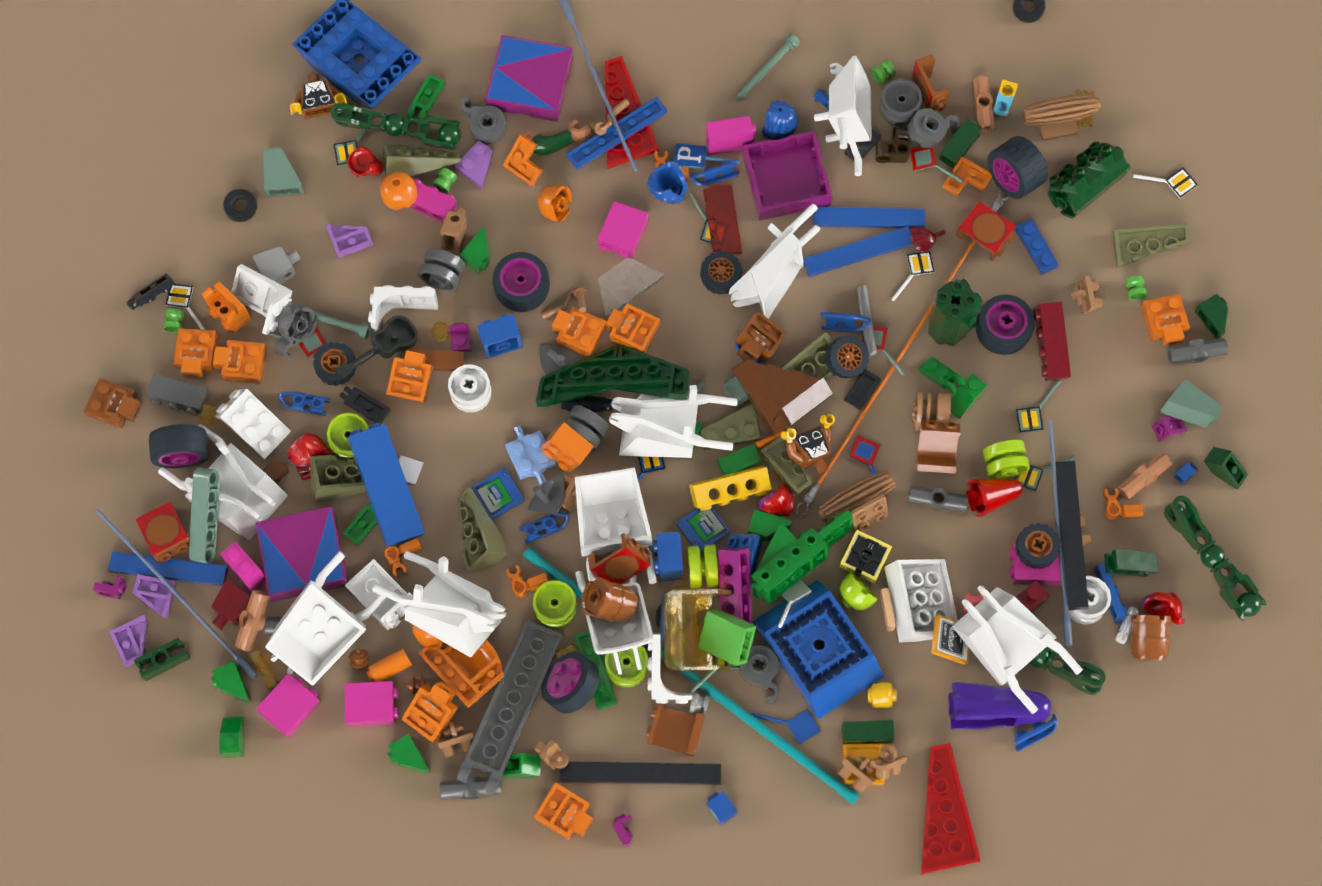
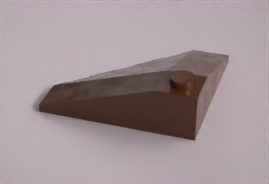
M746 359L731 369L769 434L777 435L833 394L824 377H812L805 375L804 372L792 369L787 371L780 369L779 366L755 363V360Z

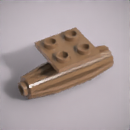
M1069 95L1046 99L1022 107V121L1025 126H1039L1042 140L1076 135L1079 133L1076 120L1098 113V109L1101 108V102L1095 95Z
M887 470L865 477L839 491L819 507L818 515L822 522L826 521L829 524L834 521L833 519L837 514L848 510L853 515L854 533L856 530L865 531L869 526L876 522H881L889 516L885 495L896 487L895 481Z

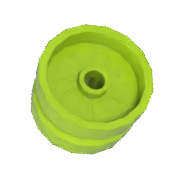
M344 413L333 418L328 425L327 441L334 455L341 459H354L346 437L351 435L350 432L358 429L365 431L369 429L363 418L353 413Z
M1007 440L994 443L983 449L984 461L989 463L986 467L988 477L990 479H1007L1029 471V460L1024 456L1026 453L1025 443L1022 440Z
M715 544L704 546V557L700 556V548L697 545L688 546L690 589H700L702 587V576H705L708 588L718 587L719 563Z
M548 581L543 583L533 596L534 612L537 619L544 626L551 629H560L573 621L577 613V602L573 589L568 584L561 581Z
M643 646L637 647L641 664L640 670L637 669L633 648L617 652L622 672L619 675L613 653H606V672L614 684L621 687H634L646 678L648 673V655ZM628 661L630 662L629 665H624V664H623L624 662H625V663H627Z

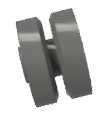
M896 79L888 83L882 92L880 112L886 122L901 127L908 125L910 119L921 107L922 93L920 88L908 79Z
M441 249L427 250L424 257L425 264L421 265L418 277L434 288L444 291H455L460 281L458 276L463 274L465 262L458 256Z
M575 405L569 413L570 419L564 422L594 446L591 451H596L601 443L599 437H605L610 427L603 418L593 411Z

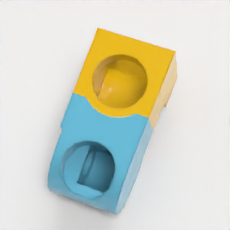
M1002 80L993 110L994 114L1007 117L1018 87L1017 83Z

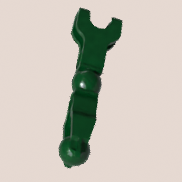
M340 103L334 104L330 110L332 118L340 126L374 131L382 130L391 136H399L401 134L406 136L408 134L412 138L422 140L426 146L446 148L453 151L456 150L454 145L461 138V131L458 127L461 123L458 120H446L445 118L427 116L425 119H408L398 113L390 115L384 113L382 115L376 111ZM345 113L343 117H339L340 114ZM376 117L382 119L381 124L378 126L372 124L373 119ZM431 123L442 125L438 131L439 141L427 139V134L430 131L428 127ZM411 124L418 125V129L415 132L408 130Z
M1186 496L1176 497L1165 508V518L1177 532L1182 534L1189 545L1198 551L1197 555L1200 554L1202 564L1207 568H1211L1210 572H1213V576L1221 588V598L1230 609L1235 611L1238 618L1244 621L1245 616L1253 617L1257 615L1261 605L1266 606V601L1258 593L1259 590L1249 575H1242L1232 563L1228 562V558L1225 559L1224 550L1219 545L1214 544L1216 541H1212L1210 532L1201 521L1196 507ZM1178 502H1183L1186 506L1185 509ZM1170 509H1172L1175 516L1170 514ZM1197 537H1202L1205 544H1200ZM1221 568L1227 570L1228 576H1224L1221 573ZM1237 583H1240L1247 592L1241 594L1236 600L1230 588H1234L1237 586Z
M1048 646L1029 662L1034 667H1045L1044 670L1048 669L1052 674L1089 695L1099 693L1106 679L1102 669L1090 663L1077 660L1075 661L1083 670L1076 674L1058 653H1055L1054 650L1051 652ZM1058 660L1063 666L1057 668L1052 662Z

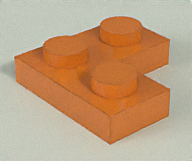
M521 134L503 166L529 185L534 186L543 171L529 160L537 144Z
M961 157L951 173L963 179V182L961 183L948 176L942 188L957 197L967 183L984 192L992 179V175L989 171Z

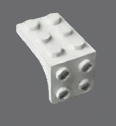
M243 264L237 267L231 293L245 306L266 317L263 334L267 335L271 331H275L278 327V319L281 312L292 303V290Z
M391 285L374 287V293L370 294L372 311H369V322H371V329L377 332L380 330L383 317L391 310L400 308L438 310V299L435 289L428 286L413 288L411 286L398 288Z
M236 389L229 395L230 400L225 404L222 403L215 410L217 414L214 417L227 424L265 459L291 431L248 389Z
M374 559L345 584V587L365 608L379 595L372 591L375 584L398 594L412 595L403 590ZM386 598L372 615L388 631L390 628L394 629L401 622L400 619L405 615L407 605Z
M653 633V640L648 643V650H652V657H648V670H652V677H648V691H652V699H656V703H668V699L676 700V703H688V700H692V693H676L669 690L663 684L660 676L661 634Z

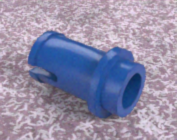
M820 88L813 97L816 102L819 101L829 111V96L825 93V90Z

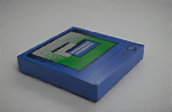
M505 468L472 487L491 520L525 501Z
M697 508L676 523L689 543L700 548V554L703 552L705 545L715 544L730 534V530L713 508L703 511Z

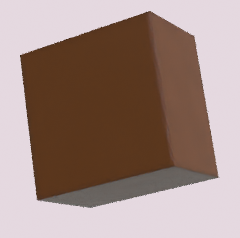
M274 458L263 469V472L277 484L288 473V470Z

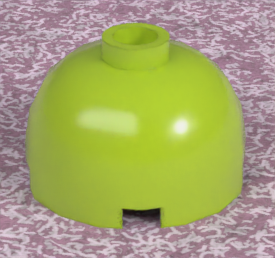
M850 572L841 582L839 588L840 594L843 597L841 602L848 609L851 607L856 610L868 609L878 600L877 596L853 572Z

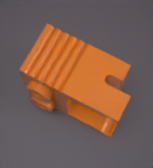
M220 281L214 285V290L209 287L201 294L209 308L208 313L215 320L218 318L221 321V326L227 332L231 330L236 334L252 320L245 305Z

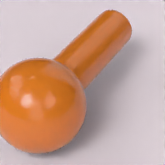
M783 431L777 435L773 434L754 442L756 449L771 444L781 436Z

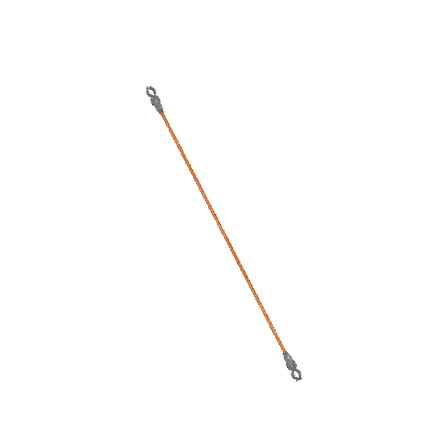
M998 194V197L992 203L991 209L995 212L1001 210L1004 200H1007L1009 196L1001 199L1000 194ZM972 240L945 284L952 280L974 246L975 241ZM934 301L895 360L897 364L931 313ZM892 365L828 465V469L824 471L818 482L803 497V502L807 504V509L808 505L810 506L815 501V496L821 486L820 484L895 369L894 365Z

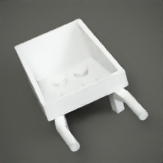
M815 204L810 205L783 232L771 223L768 229L777 239L771 243V246L753 267L730 288L729 295L733 294L731 302L736 300L733 306L742 307L759 303L763 315L769 319L804 266L802 247L820 231V228L814 225L800 239L793 235L797 228L818 209Z
M696 385L689 386L687 400H674L641 394L637 399L616 397L611 405L621 413H612L609 421L611 424L622 429L619 455L691 458L693 445L732 451L733 443L704 439L695 434L698 405L716 403L737 406V398L697 394Z
M199 424L198 426L206 430L207 437L216 443L215 445L222 452L208 468L217 470L220 474L218 521L250 541L257 533L255 523L268 520L288 495L232 443L227 447L222 438L202 424ZM160 468L158 473L179 489L187 491L188 493L185 497L192 503L193 479L187 477L185 481H181L165 468Z
M635 468L575 477L582 556H587L588 581L596 580V575L589 569L588 555L593 552L597 555L613 552L623 547L622 533L633 537L637 543L649 550L648 546L653 545L652 535ZM650 552L651 566L646 569L649 584H655L657 580Z
M341 551L318 574L315 582L311 580L277 624L265 647L273 653L270 660L275 662L279 658L289 666L286 673L292 674L295 671L312 686L366 630V625L362 621L367 619L387 598L379 594L365 610L355 615L321 589L326 577L344 559L345 555Z
M406 551L404 554L405 559L429 568L436 576L424 589L423 586L416 584L414 595L398 594L377 584L373 586L372 591L407 605L405 608L406 621L465 655L472 657L501 623V619L506 616L507 613H504L506 609L502 605L493 602L489 591L448 571L449 560L445 556L441 557L439 564Z
M980 585L977 589L984 599L975 607L967 599H964L962 604L968 613L952 627L997 683L1001 686L1008 682L1014 694L1034 714L1038 708L1019 687L1014 676L1047 646L1057 652L1076 674H1079L1083 669L1065 648L1055 641L1057 637L1018 599L998 587L989 593Z

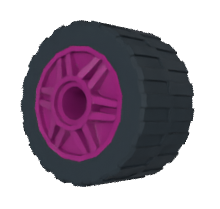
M1014 136L988 155V167L992 179L1001 191L1009 197L1021 199L1047 181L1048 168L1046 161L1037 146L1025 137Z

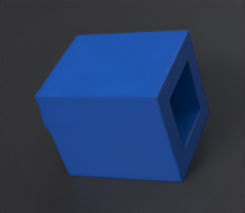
M716 792L708 798L707 807L720 826L737 815L736 808L724 792L720 794Z

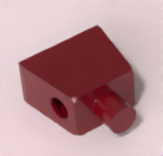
M226 579L211 607L218 614L212 624L220 630L228 621L234 626H238L240 615L247 609L251 596Z
M1036 580L1015 598L1033 613L1049 600L1050 595Z

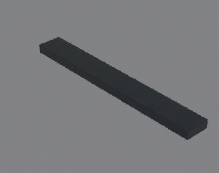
M1075 461L1055 462L1068 610L1089 609L1076 465Z
M568 761V764L561 769L560 782L721 785V764Z

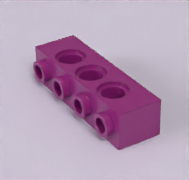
M749 548L718 550L721 610L752 624Z

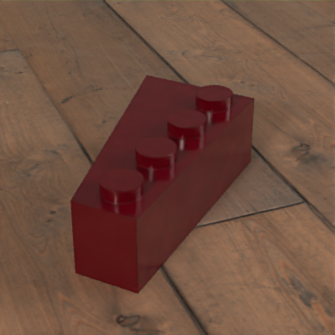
M1062 302L1039 304L1033 308L1039 342V357L1043 365L1041 366L1042 377H1045V381L1068 379L1071 377L1063 304Z

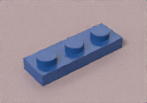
M1030 219L1017 225L1015 231L1041 275L1058 268L1057 260L1034 221Z
M1105 562L1098 564L1094 572L1096 577L1102 580L1109 588L1111 595L1109 610L1114 623H1120L1126 618V607L1119 600L1120 593L1118 587L1112 582V574L1106 573Z

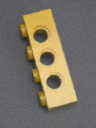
M765 466L689 484L693 505L698 509L700 508L701 511L711 509V505L714 504L723 506L730 504V500L737 499V501H743L748 499L749 495L762 496L767 494L766 491L772 490L768 470ZM751 479L753 485L750 489H747L745 486L746 481ZM733 484L734 491L728 494L727 487ZM714 488L716 496L710 499L709 491Z

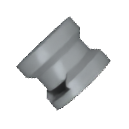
M694 693L690 712H700L706 715L710 696L702 697L698 693Z

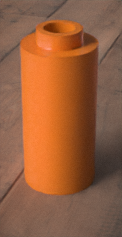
M402 648L368 666L369 671L366 673L371 682H382L409 668L412 664Z

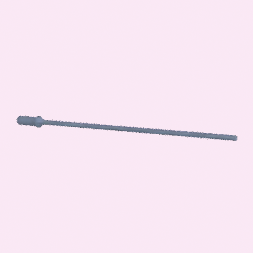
M559 0L565 13V18L571 22L633 170L637 172V167L574 23V13L571 11L567 0Z
M1048 421L1057 534L1061 542L1059 559L1064 606V620L1062 624L1065 647L1070 648L1073 647L1072 622L1068 616L1053 429L1052 421Z
M97 509L95 512L232 654L235 663L252 679L255 678L258 673L243 656L231 649L104 514Z

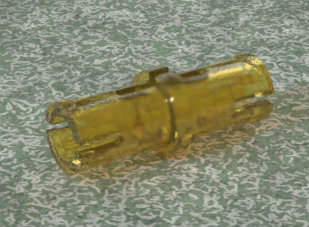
M257 650L250 655V658L254 662L257 673L263 678L268 690L274 689L279 684V681L275 677L272 666L268 664L262 651Z

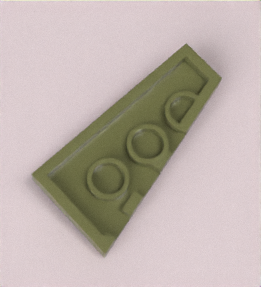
M1188 224L1113 230L1116 265L1120 267L1189 244Z

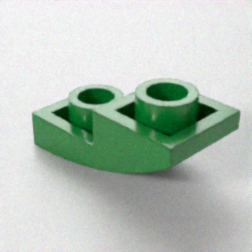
M754 444L717 460L723 475L743 471L762 462Z

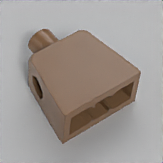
M457 207L455 212H447L440 230L441 249L459 256L467 232L465 209Z

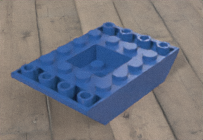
M336 0L292 43L312 68L360 107L371 110L422 60L421 57L350 0ZM359 56L364 58L360 63L354 61Z
M816 580L807 586L812 592L791 605L781 628L778 625L788 604L787 600L753 620L752 623L756 626L769 648L774 651L778 661L819 720L870 687L873 683L884 678V675L875 655L830 590L820 581ZM820 640L824 643L825 647L822 650H817L814 648L813 643Z

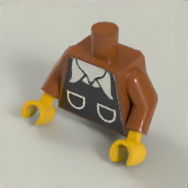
M310 74L308 76L309 83L302 84L301 91L298 92L294 103L290 104L291 115L295 112H299V114L303 112L304 118L307 119L330 114L334 104L342 102L347 104L345 95L334 85L328 84V81L325 79L320 80L318 74Z
M828 414V421L826 420V415L820 417V422L824 427L820 425L796 434L795 429L788 428L787 431L781 433V437L787 440L785 446L788 457L800 464L802 468L806 469L814 465L818 474L828 469L825 460L829 457L832 450V428L830 425L835 421L832 414Z

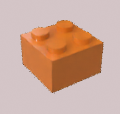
M563 422L552 431L540 449L546 457L555 460L561 469L571 472L583 462L594 446Z

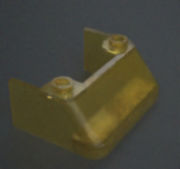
M673 590L665 595L664 662L669 670H732V666H714L713 655L706 651H700L698 648L700 642V611H708L712 608L714 595H731V590Z

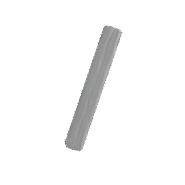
M863 285L857 287L860 315L871 318V322L863 330L869 356L877 354L868 290ZM861 320L862 326L865 325L866 321Z

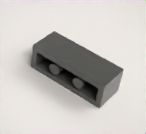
M153 374L146 392L152 404L161 406V404L168 405L170 409L179 411V409L186 410V413L197 416V414L204 415L211 397L207 388Z

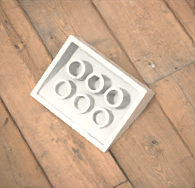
M945 559L896 560L884 567L899 642H918L933 639L934 621L937 615L958 622Z

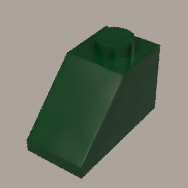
M1216 293L1199 304L1195 313L1215 339H1220L1225 333L1228 307L1226 301Z
M1213 447L1204 460L1212 474L1235 489H1239L1248 476L1245 469L1230 450Z

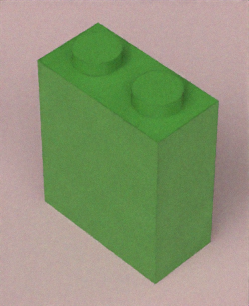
M720 609L707 611L704 617L703 630L699 637L698 648L735 666L745 664L748 661L756 626Z

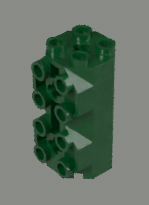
M1096 141L1091 143L1086 150L1076 156L1077 165L1073 166L1072 163L1066 164L1057 174L1049 178L1050 190L1047 194L1056 209L1060 207L1062 209L1060 213L1063 216L1072 219L1123 178L1131 169L1123 156V150L1119 146L1114 147L1104 142Z
M956 279L954 282L949 281L937 290L928 328V334L937 344L943 345L944 343L954 346L964 339L966 333L976 326V317L981 311L980 303L983 300L978 293H974L971 290L966 279Z

